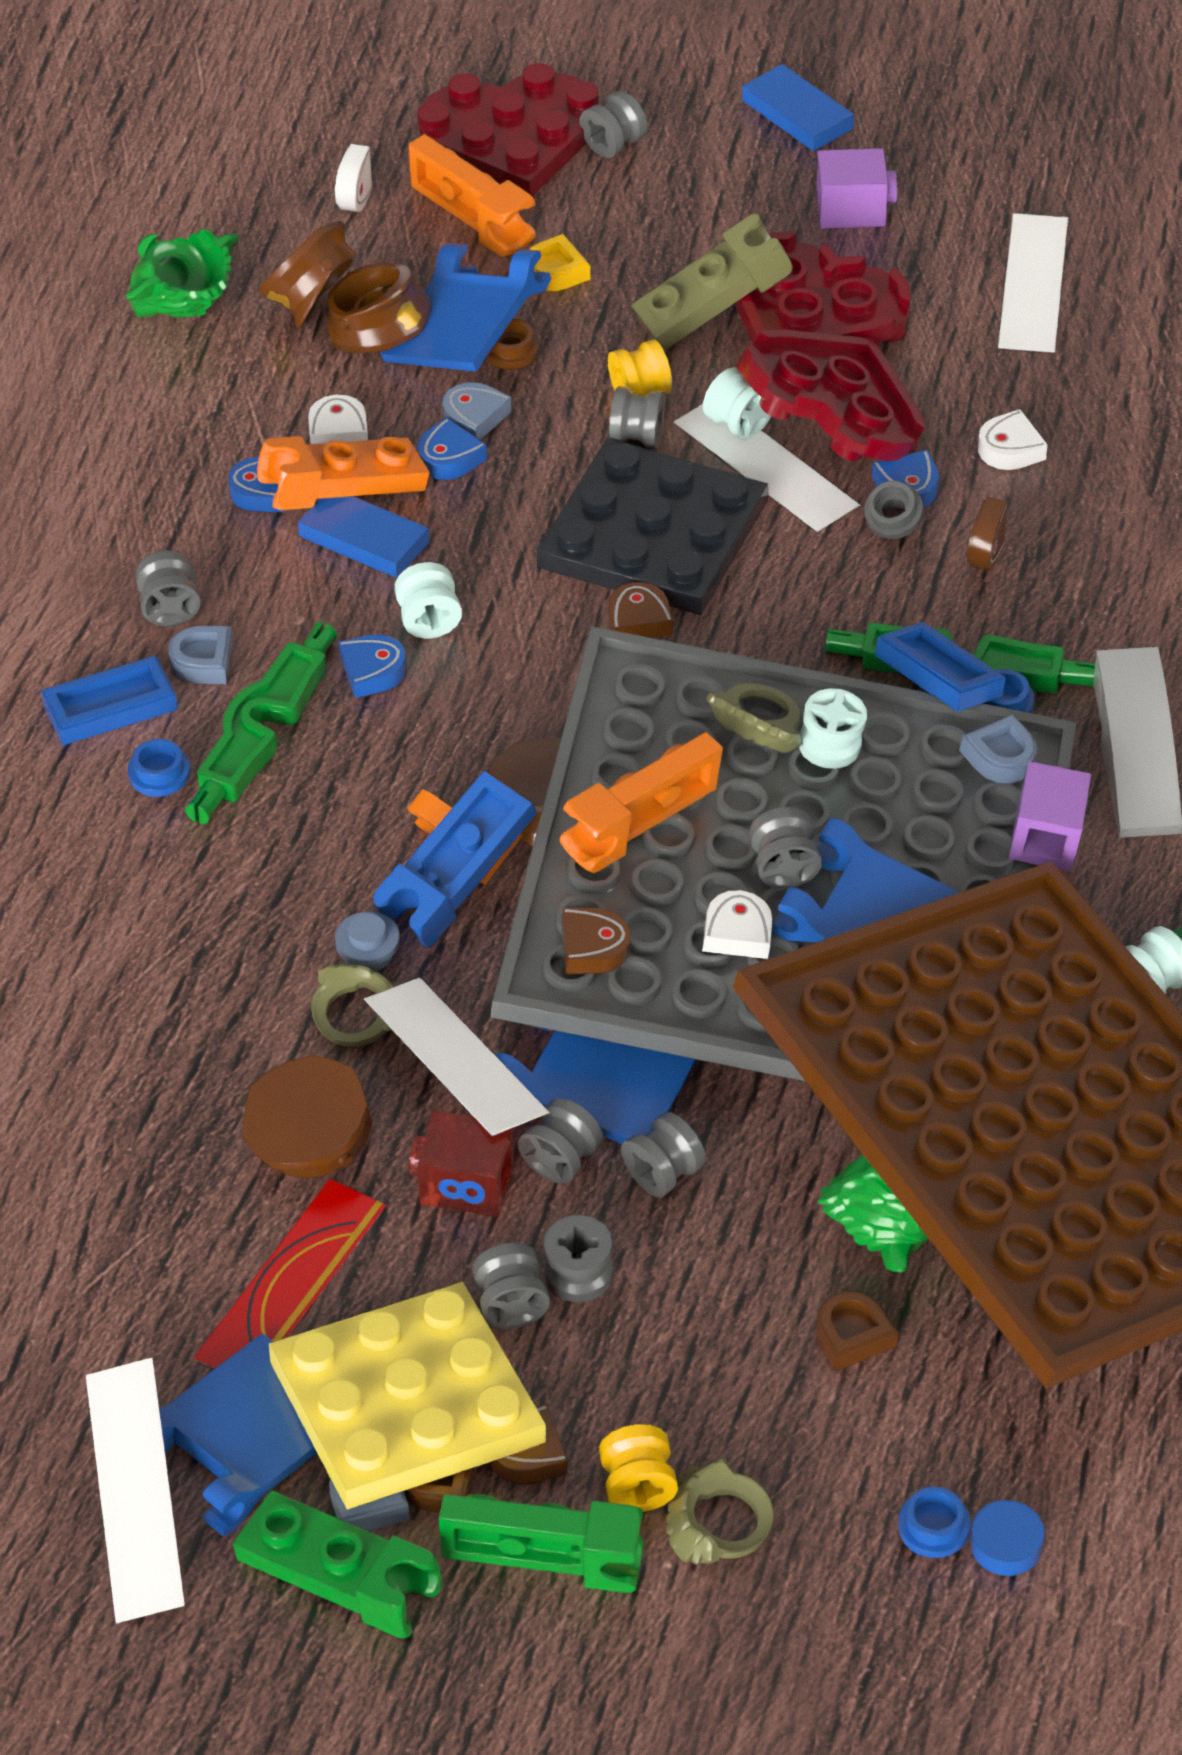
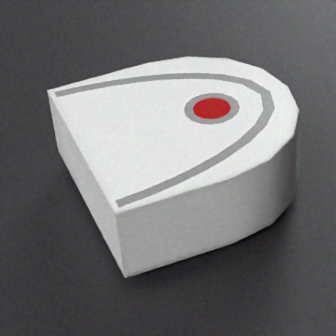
M351 144L347 148L338 169L335 199L336 204L341 210L361 212L372 191L369 146Z
M347 395L326 396L316 401L310 408L308 420L311 444L327 443L334 440L344 442L368 440L366 411L363 404L356 398Z
M1019 409L985 422L980 428L978 452L981 459L988 465L1001 470H1014L1046 460L1047 444Z
M742 890L727 891L717 895L710 902L707 910L703 951L768 959L771 944L772 915L766 902L757 895Z

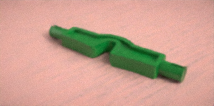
M317 622L302 645L289 642L262 680L244 688L230 702L223 718L224 733L197 771L199 791L185 807L186 815L192 821L197 822L199 818L200 824H207L223 799L236 802L251 780L275 755L277 735L273 730L259 723V721L293 725L298 722L311 694L326 674L325 653L337 639V632L330 624L327 623L324 627L323 622Z
M870 623L866 634L829 628L826 640V654L833 653L862 657V667L864 669L901 674L876 657L875 650L879 636L905 627ZM933 628L953 641V637L948 630ZM985 635L979 640L978 647L973 656L994 670L1009 669L1020 673L1027 679L1032 691L1054 694L1058 692L1059 683L1094 687L1095 663L1063 659L1064 650L1058 646L1028 643L996 635Z

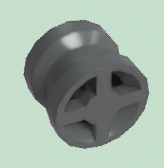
M618 90L605 98L603 106L593 105L583 111L580 116V127L584 129V139L588 146L599 156L611 158L622 151L624 143L633 144L645 137L647 120L643 109L635 98L625 91Z
M617 386L611 407L609 439L626 443L629 439L638 440L644 447L657 449L661 441L665 420V392L652 390L647 395L635 394L630 387Z
M167 550L155 552L145 557L138 564L135 571L136 583L141 593L140 604L142 614L147 621L157 626L171 627L190 621L197 614L200 608V596L198 588L194 584L196 581L194 566L187 556L180 552Z
M792 807L776 808L761 814L753 821L749 829V836L752 848L758 854L756 858L758 874L765 884L775 888L796 887L810 881L818 874L822 866L821 855L818 846L812 841L814 838L812 819L805 811Z
M557 1098L551 1100L545 1107L549 1113L541 1116V1124L529 1126L518 1140V1149L530 1168L540 1176L551 1182L565 1184L569 1183L581 1169V1157L591 1156L603 1142V1132L599 1123L582 1106L568 1099Z
M664 1112L651 1123V1131L645 1135L634 1134L624 1141L621 1146V1155L631 1176L639 1186L655 1197H664L675 1188L676 1180L682 1174L693 1175L706 1164V1154L697 1134L687 1122L672 1112Z
M572 1215L557 1220L547 1230L544 1238L546 1284L556 1296L575 1303L588 1302L602 1296L610 1287L613 1279L611 1233L605 1224L590 1216Z
M523 1243L501 1244L485 1250L474 1261L472 1265L473 1279L476 1287L481 1292H484L480 1298V1308L482 1316L489 1325L503 1329L524 1327L537 1321L546 1313L550 1306L549 1294L545 1284L538 1279L541 1274V1263L539 1255L533 1247Z

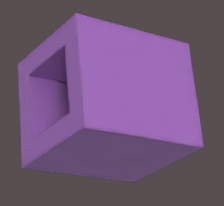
M883 148L818 151L816 194L820 229L886 226L887 204H896L897 178L895 170L886 171Z
M1028 761L1018 802L1008 859L1037 865L1052 861L1058 869L1072 871L1083 829L1091 780L1090 773Z

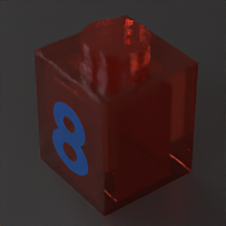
M433 1111L426 1136L416 1135L409 1159V1174L418 1176L420 1204L499 1217L514 1168L513 1128L492 1136L475 1117Z

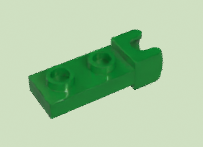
M273 1490L269 1492L233 1542L238 1561L351 1611L361 1613L363 1623L397 1638H407L412 1634L411 1622L406 1619L407 1604L404 1594L413 1592L430 1598L437 1596L441 1590L442 1576L440 1566L435 1556L429 1550L396 1536H392L390 1540L384 1539Z
M444 1494L439 1514L442 1558L582 1575L584 1576L585 1588L631 1593L637 1588L643 1555L644 1540L639 1537L644 1512L637 1506L592 1501L590 1511L585 1512L571 1510L557 1503L529 1505L499 1501L492 1496L484 1494H472L467 1497Z

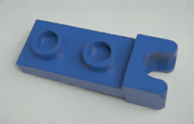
M483 771L403 866L399 863L375 891L373 902L378 912L388 916L395 922L407 910L417 908L410 917L409 924L418 936V941L422 947L428 948L434 945L456 919L455 910L459 908L537 815L533 804L486 771Z

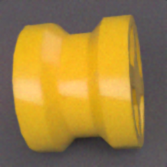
M652 339L643 342L638 350L628 352L623 348L609 352L608 368L614 390H616L617 386L630 387L635 394L646 395L652 390L665 392V395L671 393L672 376L665 352L657 340Z
M641 1424L626 1426L611 1432L602 1440L599 1446L602 1467L610 1473L605 1483L609 1503L637 1506L643 1512L666 1505L675 1497L678 1491L675 1470L669 1464H666L671 1451L668 1435L661 1428Z

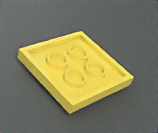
M463 1282L269 1343L270 1363L347 1510L546 1442L545 1422Z

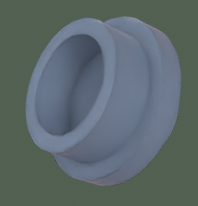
M360 912L353 914L343 920L336 930L335 943L337 952L346 963L362 965L373 971L381 970L392 961L399 948V929L391 918L381 913Z

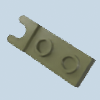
M758 214L749 215L722 234L725 239L724 242L631 305L638 318L652 337L660 343L664 351L754 289L758 288L760 292H764L792 272L793 266L778 239L770 237Z

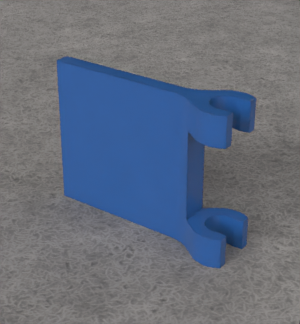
M444 244L437 256L433 278L425 290L431 300L432 309L424 330L411 340L390 350L382 351L380 354L384 362L477 372L525 300L533 294L544 292L549 286L550 274L548 272L534 271L536 263L542 256L540 251L518 250L511 260L508 277L477 274L476 266L460 265L462 257L468 251L466 244Z
M829 818L818 839L820 840L818 848L821 855V868L828 871H844L823 909L806 892L789 887L778 906L780 911L772 923L771 931L785 940L816 943L960 892L872 849L850 825L839 819Z
M536 1027L541 1030L551 1031V1029ZM556 1030L532 1072L519 1060L504 1053L495 1054L502 1064L544 1107L553 1099L563 1098L571 1100L582 1106L599 1123L603 1137L623 1144L624 1141L634 1134H647L651 1131V1123L654 1119L664 1112H671L698 1059Z
M263 1333L168 1405L159 1409L165 1456L173 1444L176 1443L218 1477L203 1492V1498L214 1506L203 1515V1520L223 1537L235 1531L242 1524L253 1507L267 1492L317 1454L270 1363L269 1343L273 1341Z

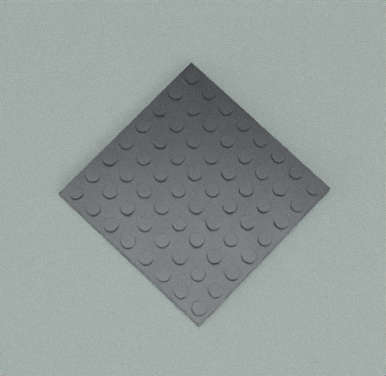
M591 626L494 992L491 1017L805 1081L732 988L738 969L767 959L703 951L707 910L710 902L717 895L727 891L738 890L753 893L766 902L771 910L773 923L780 911L778 906L789 889L769 886L760 879L756 864L758 854L752 848L749 836V829L753 821L761 814L772 809L782 807L798 808L805 811L812 819L814 827V838L812 841L818 846L820 840H818L829 818L839 819L850 825L872 849L959 892H963L1038 865L1008 859L1024 779L1009 784L997 783L985 778L959 751L962 736L1013 714L1036 742V763L1070 769L1077 722L987 704H980L956 712L927 692ZM744 683H755L773 687L787 694L798 705L801 713V724L798 729L800 733L804 724L803 713L805 704L811 695L817 691L829 688L848 691L862 700L867 709V721L861 734L862 745L860 753L856 760L848 766L832 769L812 764L803 756L799 747L788 753H782L768 748L766 745H758L753 740H747L737 735L734 731L727 730L714 719L711 706L706 697L711 691L727 692L731 687ZM746 697L739 701L740 709L764 721L778 720L787 716L785 710L779 704L763 697ZM705 732L723 747L716 790L627 842L626 855L599 872L592 873L580 866L561 845L559 840L561 835L579 822L563 810L564 805L571 798L597 783H600L608 790L621 776L630 772L636 773L660 759L672 746L677 744L684 745ZM820 868L818 874L810 881L793 888L800 889L809 894L823 909L844 871H828ZM563 908H601L620 915L628 923L631 932L628 957L624 963L611 972L566 974L561 926ZM771 931L768 959L813 944L814 942L785 940Z

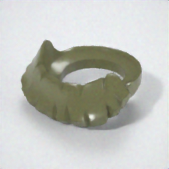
M744 683L731 687L727 692L711 691L707 695L706 700L711 706L714 719L727 730L734 731L737 735L747 740H753L758 745H766L768 748L782 753H788L801 746V734L798 732L801 724L799 707L791 697L782 691L762 684ZM746 697H763L779 704L785 710L787 716L778 720L764 721L740 709L739 701Z
M339 963L318 970V982L321 985L313 995L311 1011L317 1029L326 1039L344 1047H361L379 1040L389 1030L393 1031L378 1015L375 1022L364 1031L350 1034L343 1033L330 1025L327 1013L333 1001L345 993L365 987L377 994L398 986L397 984L387 980V978L372 969L357 964Z
M726 1457L709 1462H701L700 1466L694 1465L687 1469L684 1476L680 1477L678 1480V1491L673 1500L668 1504V1512L670 1514L667 1515L668 1525L666 1526V1531L670 1536L669 1543L683 1562L688 1563L691 1561V1563L699 1565L700 1563L710 1564L716 1562L719 1558L735 1559L744 1557L756 1551L766 1541L772 1528L774 1515L769 1496L752 1478L732 1471ZM718 1495L738 1497L745 1501L754 1511L757 1521L756 1529L749 1537L740 1541L719 1539L695 1519L694 1506L696 1502Z

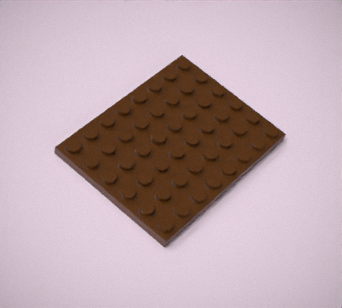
M1052 861L738 969L732 988L1046 1389L1182 1331V1013Z

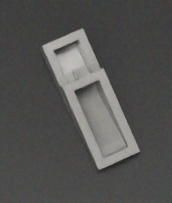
M1159 648L1097 650L1093 686L1102 726L1100 747L1118 836L1123 838L1181 834L1182 815L1176 754Z

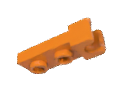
M426 134L409 143L411 187L478 231L479 243L500 257H507L525 248L536 237L535 230L521 218L518 212L522 209H530L535 205V201L529 193L509 180L499 184L489 174L481 172L457 156L454 151L445 148Z
M301 436L269 438L262 445L257 466V479L259 482L278 484V489L272 502V506L278 510L314 508L316 498L425 491L430 473L409 437H384L379 440L349 442L334 440L320 444H306Z
M705 732L684 745L677 744L672 746L660 759L636 773L630 772L621 776L608 790L600 783H597L566 802L563 810L579 822L561 835L559 839L561 845L580 866L592 873L599 872L626 855L627 842L716 790L723 747Z

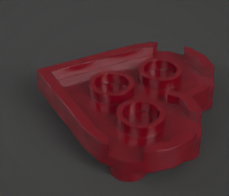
M543 63L527 66L523 70V76L516 77L502 87L480 82L479 78L472 74H457L449 80L447 87H443L428 96L419 107L417 112L418 128L421 135L426 134L445 148L451 149L457 156L481 172L489 174L499 184L509 180L533 196L587 144L584 139V129L580 127V116L583 111L591 106L599 105V89L591 82L582 81L575 76L554 72L551 66Z
M789 231L768 234L771 238H776L781 243L792 263V272L766 291L760 292L756 288L734 303L751 342L755 341L758 333L762 330L783 329L872 338L878 344L881 342H896L905 336L906 322L910 315L911 294L908 281L898 269L892 267L890 273H887L882 269L866 266V257H837L827 244L822 242L818 249L812 244L797 242L796 233Z
M783 329L762 330L758 333L755 341L746 346L737 364L739 373L752 389L761 396L759 405L765 413L780 420L789 419L791 415L816 420L823 430L832 437L830 442L832 450L844 459L858 461L862 456L882 461H896L907 454L914 453L919 444L920 435L925 428L922 414L872 338Z

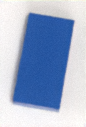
M783 64L742 86V101L813 152L853 130L854 114Z
M354 496L318 499L314 508H310L298 521L299 537L395 578H398L429 544V528Z
M924 622L884 634L877 639L876 657L956 712L997 699L1003 695L1006 678Z
M157 655L41 690L43 706L62 746L178 710L176 694Z

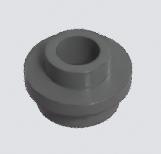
M887 481L878 485L871 492L865 503L864 514L869 528L876 535L887 539H898L911 534L917 529L923 519L924 506L919 493L913 487L899 481ZM892 508H902L905 510L897 517H885L886 513Z

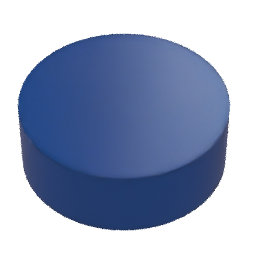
M1001 1500L986 1505L976 1514L971 1530V1551L976 1561L983 1568L995 1574L1013 1576L1027 1572L1039 1561L1043 1550L1044 1526L1040 1517L1033 1509L1020 1502Z

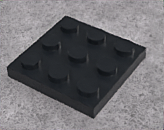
M607 438L538 547L537 568L613 590L632 582L649 583L657 586L664 592L669 606L702 615L768 501V483Z

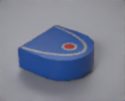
M448 418L443 419L427 430L417 443V452L429 470V476L434 479L451 480L459 478L487 460V445Z
M928 450L907 454L896 461L880 460L872 463V478L876 486L887 481H899L907 484L919 493L924 507L929 506L936 499L939 488V474Z
M259 457L244 459L231 468L228 474L230 498L236 506L255 512H285V510H278L272 506L278 484H265L257 479Z
M376 634L338 642L340 659L355 698L387 691L403 681L406 675L405 649L396 639Z

